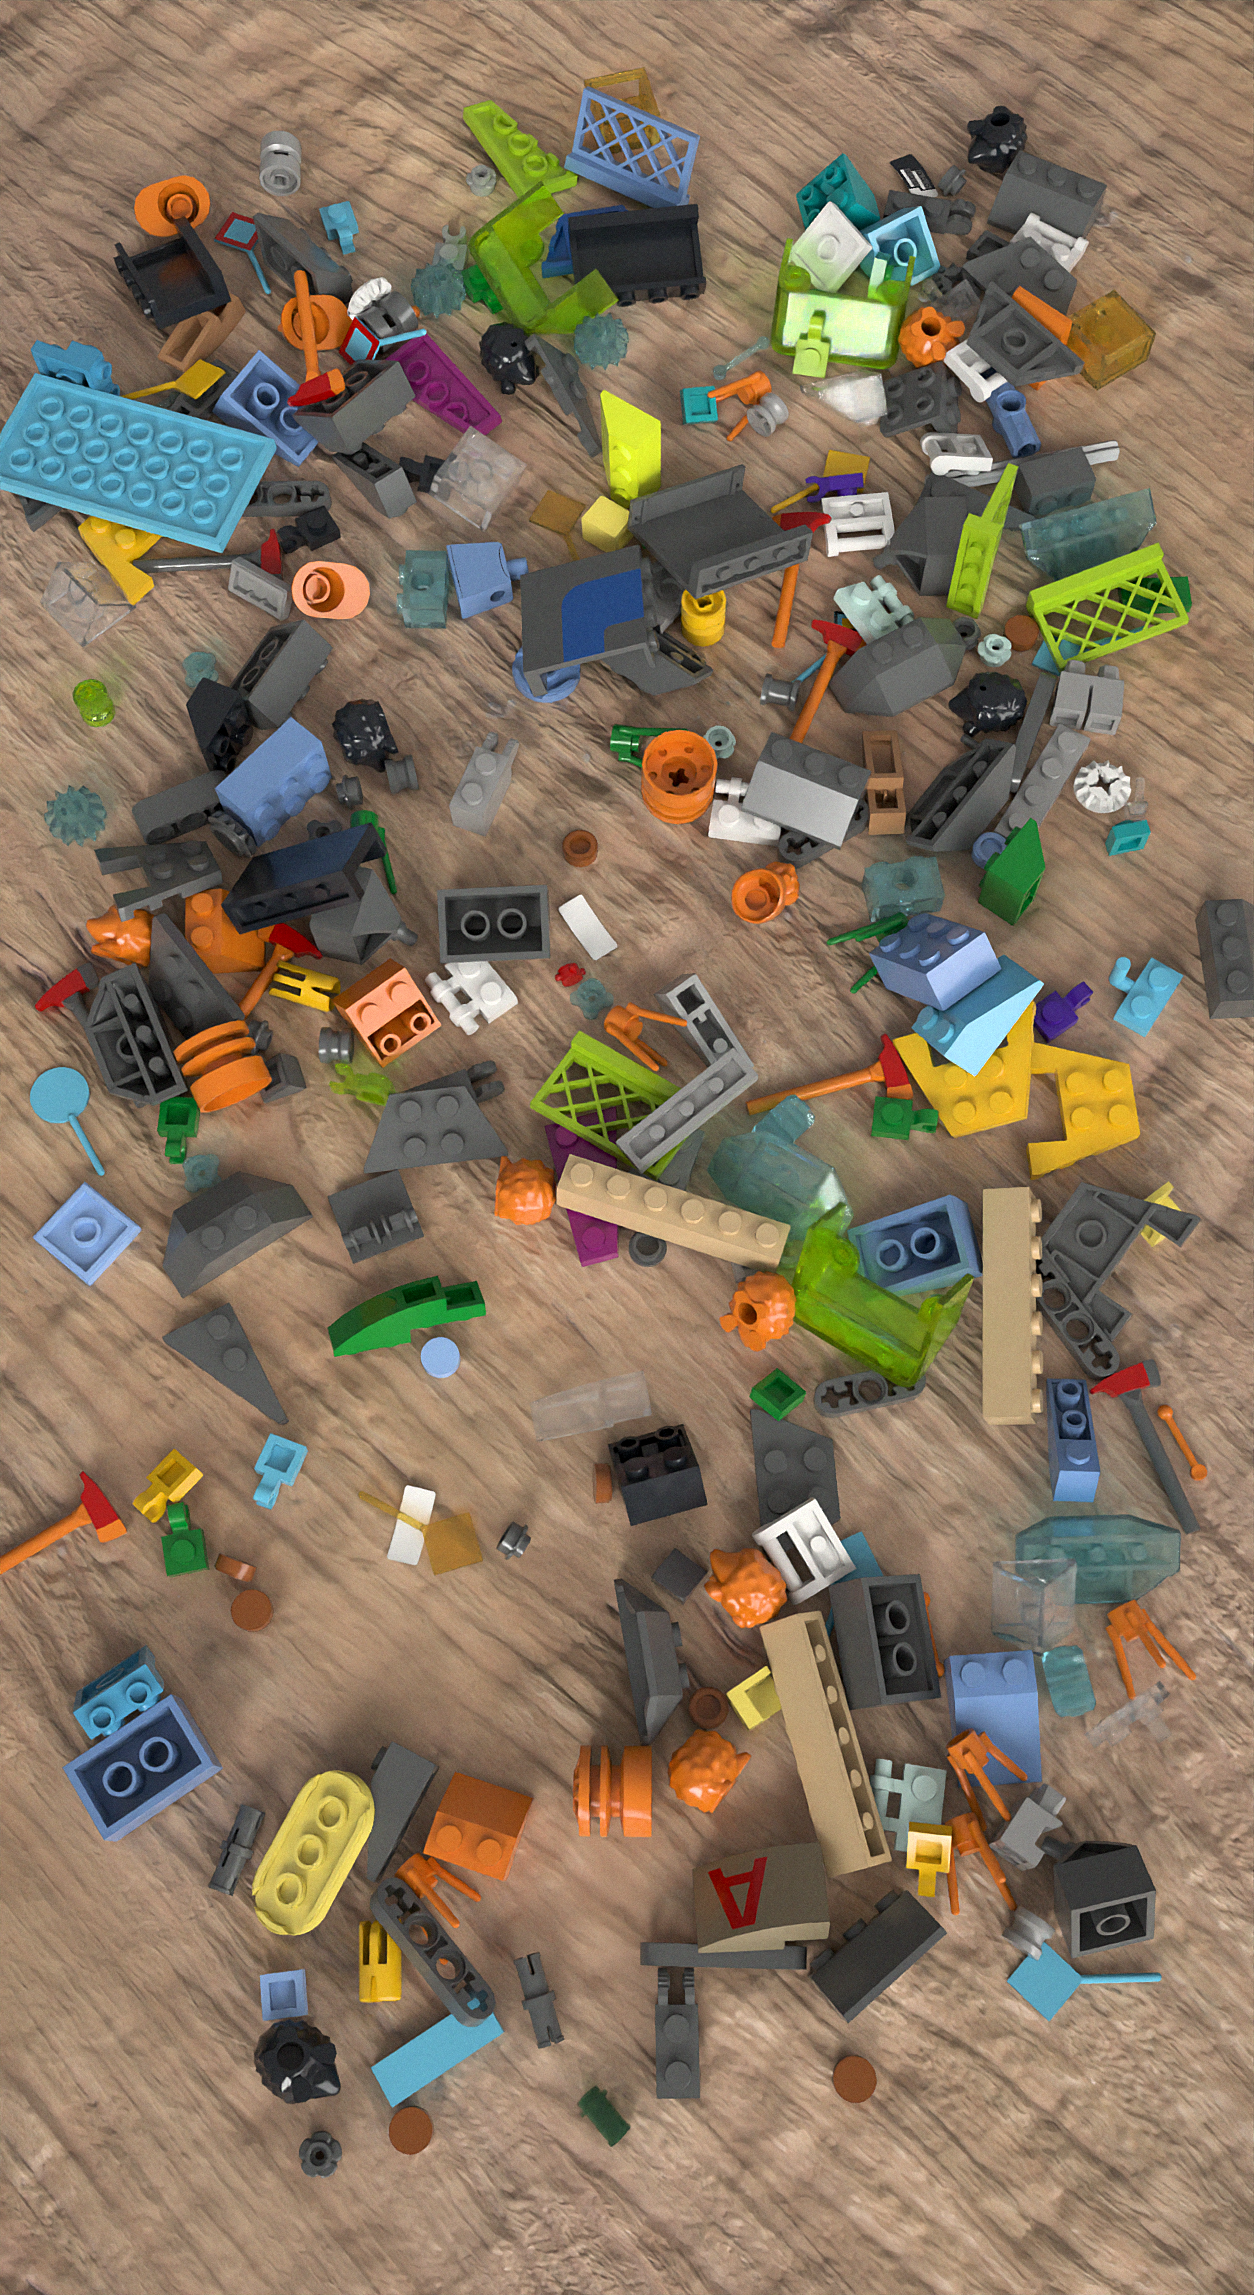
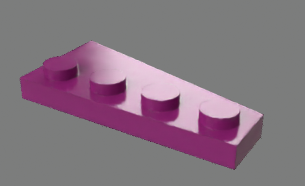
M427 333L424 336L412 338L385 359L399 361L416 396L412 401L474 441H479L502 423L500 414Z
M616 1106L602 1110L605 1123L618 1121ZM597 1112L576 1117L577 1122L585 1127L599 1124ZM557 1123L544 1126L559 1181L569 1154L617 1169V1158ZM617 1130L607 1131L609 1141L616 1145ZM566 1208L582 1267L619 1257V1230L617 1224Z

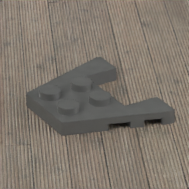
M192 840L182 843L99 848L94 850L102 875L140 868L148 885L145 888L113 894L115 908L121 922L135 918L133 911L148 906L150 911L163 907V899L178 893L183 899L223 883L221 869L206 841Z
M1081 1182L1042 1236V1252L1047 1256L1110 1342H1114L1133 1315L1100 1291L1114 1269L1146 1225L1181 1248L1202 1219L1195 1214Z

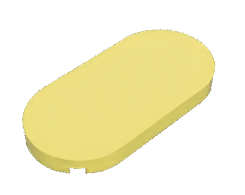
M341 1770L318 1774L305 1783L260 1863L252 1884V1895L256 1896L255 1902L257 1907L254 1908L257 1917L271 1932L279 1935H301L307 1933L324 1919L365 1844L374 1822L375 1808L372 1794L366 1783L357 1775Z

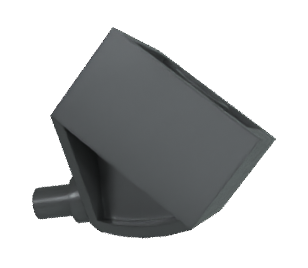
M966 496L923 497L898 527L890 539V545L885 547V552L873 558L874 566L880 570L890 564L898 565L919 596H948L963 524L967 518Z
M361 866L358 867L354 875L365 892L359 902L312 914L309 923L317 948L324 957L359 965L365 963L390 939L393 941L400 940L408 946H413L418 939V935L415 932L406 928L405 922L402 921L395 905L374 870Z
M1046 1836L1041 1850L1059 1860L1054 1865V1914L1071 1958L1154 1939L1156 1889L1137 1845L1111 1841H1082L1077 1844L1069 1841L1065 1844L1050 1836Z

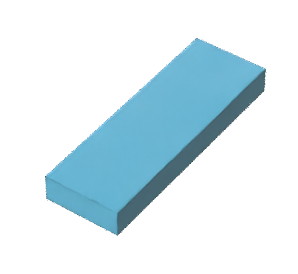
M474 1998L467 2005L473 2010L480 2005V2002L477 1998ZM494 2011L477 2027L464 2026L450 2014L372 2066L371 2069L393 2108L505 2031Z

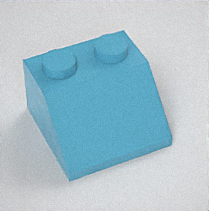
M922 206L903 208L859 231L873 247L860 263L861 269L869 278L871 277L873 262L877 253L891 254L889 264L894 265L891 285H885L883 289V294L886 298H890L938 273L941 267Z

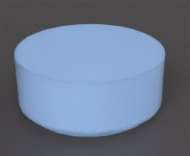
M993 832L981 834L974 842L971 851L975 864L984 869L985 864L994 852L1001 854L1007 847L1004 844L1006 839Z
M437 1337L429 1340L422 1348L421 1362L429 1375L436 1378H445L452 1375L458 1369L460 1353L453 1341L448 1338Z

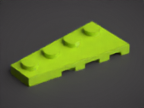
M492 100L463 108L464 121L521 203L577 186L578 175L570 170L565 171L559 165L560 160L551 152L546 154L538 147V140L530 133L527 135L518 130V123Z

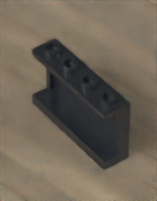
M698 204L569 217L568 236L577 308L585 307L586 310H598L606 304L615 303L619 307H628L634 305L636 301L649 300L650 303L657 304L665 302L668 298L681 297L682 300H693L698 298L700 294H704L707 283L706 277L703 276L698 234Z
M185 216L173 220L179 238L132 257L128 256L120 242L114 244L118 256L113 257L120 276L124 278L129 291H132L138 306H141L146 320L153 319L159 330L231 302L220 268Z
M372 822L253 857L221 906L240 935L359 902L365 892L355 877V872L361 863L384 857L387 853V848Z

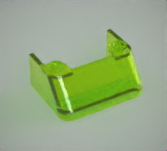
M542 181L477 230L471 236L468 248L509 319L516 327L522 328L528 335L573 334L581 330L619 300L597 269L552 303L547 298L529 267L536 263L544 253L545 245L539 233L560 218L564 212Z
M787 238L778 276L770 334L772 349L782 355L795 356L797 339L808 338L810 316L817 315L825 317L821 341L831 342L828 362L875 369H888L894 366L899 356L900 345L898 337L902 322L906 319L916 257L909 256L905 282L896 280L882 282L876 289L874 299L810 289L811 276L809 272L802 267L791 265L793 239Z
M840 1201L808 1227L791 1285L797 1300L793 1321L901 1387H911L924 1376L957 1325L974 1276L967 1273L945 1295H930L923 1301L920 1309L857 1273L860 1264L859 1252L851 1241L838 1234L847 1207L846 1203Z

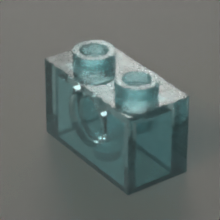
M406 550L405 564L399 565V584L403 585V593H397L396 599L397 614H403L405 628L446 629L450 579L447 551Z
M914 856L904 862L892 864L878 862L864 869L862 889L870 923L877 922L885 917L888 918L898 912H902L907 917L941 911L945 892L936 856L929 858ZM895 884H906L909 887V889H899L895 886Z

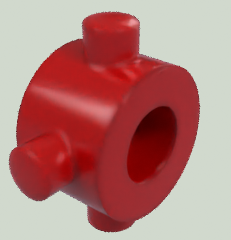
M568 963L558 969V974H555V980L561 981L565 987L572 986L583 979L582 975H585L586 971L584 968L579 969L577 963Z

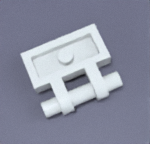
M731 777V780L717 779L715 793L729 794L728 801L714 799L708 837L778 847L781 826L741 811L743 803H739L740 796L745 797L750 783L742 782V778Z
M488 962L448 963L445 965V969L451 977L450 979L442 981L436 972L429 974L425 978V983L431 989L430 995L437 1003H442L450 1012L449 1018L456 1027L461 1026L467 1035L473 1034L479 1028V1025L473 1019L477 1015L481 1014L490 1024L518 1004L515 994ZM462 990L470 1002L461 1004L454 994Z

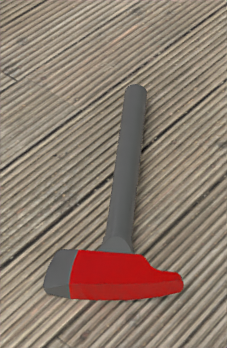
M274 528L270 529V538L261 545V550L250 552L249 554L133 561V566L144 573L230 569L232 560L242 557L283 581L281 549Z
M86 963L58 981L35 1004V1008L41 1012L50 1006L66 1007L73 1012L82 1027L85 1028L90 1011L82 995L96 988L100 983L97 972L92 964ZM133 1101L137 1108H142L147 1105L145 1103Z
M1149 1359L1114 1373L1091 1388L1089 1392L1092 1395L1105 1392L1112 1398L1119 1397L1126 1405V1408L1129 1409L1184 1532L1188 1535L1200 1530V1525L1143 1404L1141 1390L1161 1385L1156 1363L1153 1359Z

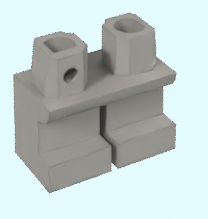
M1069 660L1065 670L1060 673L1055 689L1049 725L1058 727L1059 724H1062L1070 729L1080 730L1085 717L1083 731L1115 735L1122 718L1124 680H1119L1118 667L1104 665L1099 668L1097 676L1085 675L1086 664L1082 661Z
M1046 1783L1042 1784L1040 1788H1034L1029 1797H1025L1012 1804L1009 1809L1012 1819L1009 1822H1006L1004 1819L1001 1821L988 1841L990 1848L1020 1871L1035 1868L1045 1854L1043 1850L1035 1845V1842L1040 1834L1059 1828L1063 1824L1055 1817L1065 1803L1066 1798Z

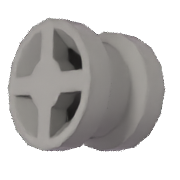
M771 392L761 397L759 405H753L747 411V419L751 427L758 434L765 437L770 436L775 431L776 425L785 422L789 415L785 403L780 397Z
M1018 1906L1014 1913L1015 1921L1013 1925L1005 1928L1001 1937L1029 1957L1038 1961L1042 1955L1041 1946L1044 1940L1051 1938L1055 1929L1029 1910Z

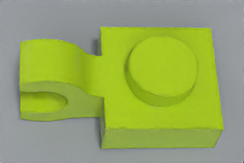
M810 316L808 338L797 339L793 374L820 378L826 377L831 342L821 341L825 317Z

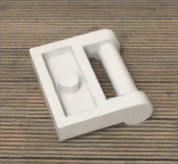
M1030 213L1025 224L1010 240L1009 245L1031 236L1070 273L1084 254L1089 241L1082 237L1076 239L1040 221V216Z
M967 340L946 352L943 362L970 388L974 400L983 402L991 396L992 391L1006 383L1007 380L998 372L984 379L980 374L991 368V366L966 344Z
M929 432L921 437L920 446L923 452L929 455L930 467L934 474L939 476L945 475L949 470H960V472L967 475H978L980 471L991 472L993 458L980 435Z
M888 492L821 498V513L829 514L832 518L829 524H823L827 557L838 556L839 552L882 548L885 552V547L890 545V539L895 533ZM882 529V535L840 539L837 537V533Z
M814 1497L776 1520L761 1526L752 1533L756 1544L764 1547L775 1568L781 1572V1576L789 1590L786 1594L792 1605L803 1602L856 1569ZM785 1531H787L813 1576L805 1582H802L776 1538Z

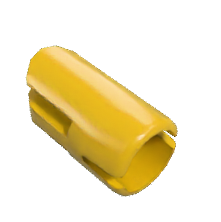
M281 960L278 961L277 967L306 976L303 982L280 974H274L273 981L301 990V996L271 987L269 995L324 1012H331L335 1008L331 1001L332 998L321 994V992L340 994L341 982L339 978Z
M369 1920L360 1921L359 2000L361 2002L399 2001L402 1998V1950L378 1920H375L373 1923Z

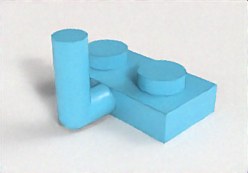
M1120 957L1111 971L1109 982L1128 995L1117 1010L1113 1020L1146 1037L1184 975L1151 957L1137 981H1134L1126 976L1131 966L1130 960L1126 957Z

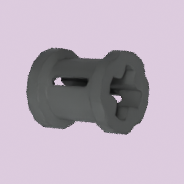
M767 673L762 687L760 705H766L767 703L788 707L789 711L794 712L801 680L795 679L794 682L774 679L772 674Z

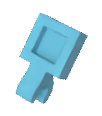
M346 201L319 208L328 241L338 239L343 255L356 252L352 235L359 233L350 202Z
M270 1433L254 1467L256 1473L263 1475L253 1496V1500L257 1501V1505L271 1510L278 1497L281 1483L293 1486L308 1453L306 1446Z

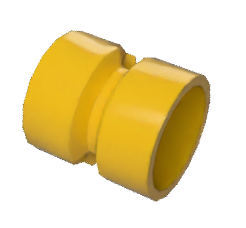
M686 589L683 592L681 599V631L683 637L689 643L701 647L710 646L718 642L724 635L726 597L723 590L695 599Z

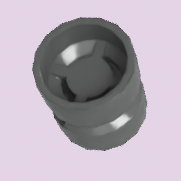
M392 291L379 300L377 307L372 306L357 316L379 339L415 331L418 328V320L409 302L397 291ZM396 343L380 346L377 353L383 354Z

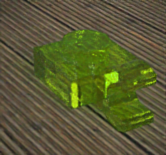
M337 1063L335 1070L340 1075H346V1080L342 1083L334 1081L329 1083L331 1091L336 1094L355 1095L357 1100L381 1106L386 1105L390 1094L396 1093L393 1082L388 1077L374 1072L368 1075L356 1073L355 1076L352 1068L344 1063Z

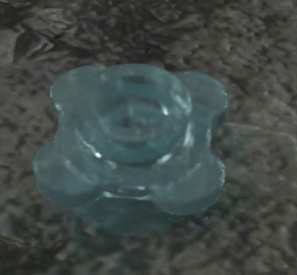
M195 652L183 660L182 666L187 672L185 678L187 686L197 687L203 677L215 682L218 681L219 674L215 671L214 664L216 663V658L213 654Z
M595 978L588 979L578 987L577 991H573L570 994L571 1004L578 1006L583 1011L584 1017L588 1020L596 1019L598 1012L604 1007L612 1006L614 1002L613 995L610 992H606L604 986ZM591 996L595 997V1000L592 1002L588 1000Z
M196 1155L184 1160L182 1167L187 1177L184 1187L188 1192L195 1193L199 1189L212 1188L222 1182L217 1170L220 1160L216 1155ZM200 1171H205L204 1176H199Z

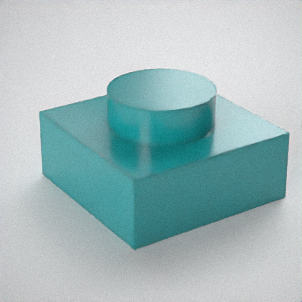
M714 386L683 388L679 391L683 425L713 423L718 420L716 397L708 398L707 396L708 392L715 390Z
M1125 820L1113 826L1105 842L1108 855L1112 856L1143 849L1151 833L1147 820L1137 822Z

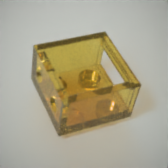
M645 67L584 80V88L587 86L598 88L639 79V95L619 100L660 118V112ZM591 100L590 110L597 122L606 115L601 104ZM621 112L615 115L623 134L634 129L628 115ZM608 120L598 125L606 143L616 139V135ZM647 125L643 128L651 146L660 142V135L655 127ZM636 132L626 137L631 150L643 148ZM595 139V142H596V145H597V149H598V148H600V147H599V145H598V143H597V141H596V139ZM619 142L609 147L611 154L623 152Z
M1115 289L1068 316L1073 322L1067 347L1085 362L1080 374L1096 391L1148 360L1156 332Z

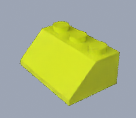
M603 390L600 393L602 452L610 496L616 504L625 509H630V500L657 492L661 487V421Z

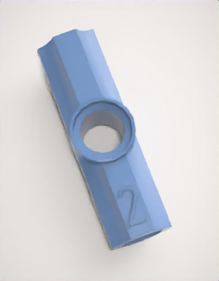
M991 367L980 375L987 379L997 371ZM1007 381L992 391L991 396L986 399L993 415V429L1003 436L1012 458L1034 455L1040 450L1041 442L1025 410L1026 398Z

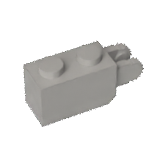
M494 732L488 733L482 747H476L449 804L453 826L485 837L510 785L512 777L511 765L519 746L518 740L510 738L502 754L494 752L499 739V735Z

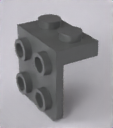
M939 361L887 379L882 385L880 432L882 435L890 437L930 423L938 433L957 434L958 423L961 421L958 396L962 394L958 377L951 374L943 361Z

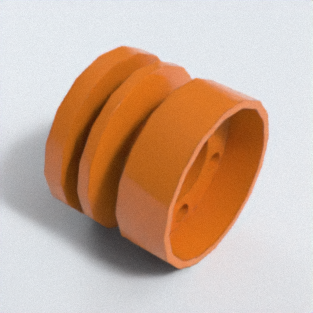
M674 730L664 732L654 738L644 751L642 761L641 794L644 805L653 816L663 822L683 824L693 822L708 810L713 800L718 763L715 751L706 739L694 732Z
M231 1021L205 1029L183 1042L173 1052L177 1063L185 1064L181 1068L184 1077L202 1076L190 1086V1091L200 1112H212L236 1104L258 1093L272 1082V1077L262 1056L244 1057L255 1047L254 1039L246 1037L249 1034V1029L245 1021Z
M591 1745L580 1746V1755L573 1776V1812L579 1825L580 1837L591 1836L592 1817H600L601 1837L608 1836L612 1817H620L624 1837H652V1746H624L620 1765H612L608 1746H601L600 1765H592Z

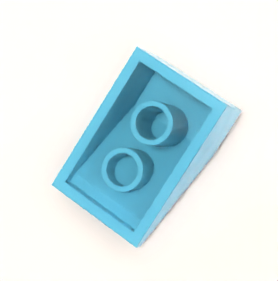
M1004 954L997 958L1001 966L999 972L945 1011L928 1005L921 1010L917 1021L911 1027L944 1057L973 1076L978 1074L1044 985L1043 982Z

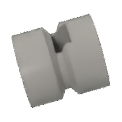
M269 132L262 138L260 146V184L264 190L277 196L294 194L299 189L301 183V143L297 137L289 132Z

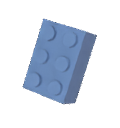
M290 717L228 775L215 790L224 813L230 815L236 822H239L254 839L256 846L259 848L266 840L273 839L278 834L280 827L290 817L297 816L303 810L305 803L315 793L322 792L329 784L332 775L322 741Z
M928 913L914 916L908 921L906 927L896 934L883 938L879 942V946L869 952L886 989L941 1011H945L1001 970V966L985 932Z
M172 1694L62 1767L102 1838L105 1841L117 1842L223 1769L182 1698Z

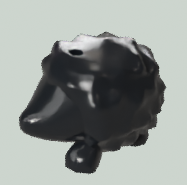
M996 106L993 109V113L986 115L985 118L969 121L967 131L971 135V143L967 155L968 162L970 164H977L984 172L1003 174L1010 167L1019 150L1024 151L1028 136L1024 118L1019 116V114L1011 112L1006 106Z
M507 322L490 325L481 337L482 340L479 342L480 357L482 358L481 364L492 375L494 381H501V393L510 395L516 391L514 383L532 385L539 376L540 369L536 365L535 360L537 353L529 351L525 344V341L531 335L526 334V331L516 327L515 324Z
M987 671L980 674L976 673L973 679L969 681V685L949 701L948 707L957 716L968 721L964 723L962 729L964 734L973 738L980 731L986 734L991 731L1006 732L1011 726H1015L1017 721L1023 718L1027 699L1018 679H1012L1007 674L1002 675L995 671L991 673Z
M357 699L347 702L343 708L336 711L335 721L332 723L334 729L333 737L339 743L344 760L356 766L362 764L372 767L378 773L385 772L384 760L389 759V753L394 755L399 752L379 701Z
M288 2019L285 2022L273 2023L259 2037L257 2048L254 2052L256 2072L262 2077V2085L271 2091L273 2095L283 2099L285 2103L292 2105L306 2102L309 2099L337 2095L341 2089L335 2064L337 2054L335 2045L331 2042L330 2037L323 2035L317 2027H311L304 2020L295 2023Z

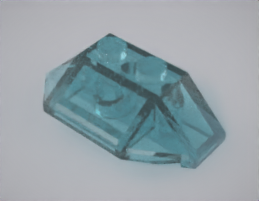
M1150 488L1040 517L1021 523L1019 527L1026 559L1055 581L1137 551L1157 521Z
M771 1129L723 1138L707 1168V1172L727 1200L745 1211L791 1225L788 1237L791 1239L836 1248L854 1216L835 1168Z
M1129 1514L1046 1517L1015 1534V1575L1053 1605L1127 1603L1132 1600L1137 1601L1157 1587L1168 1576L1171 1577L1180 1571L1181 1532L1178 1529Z

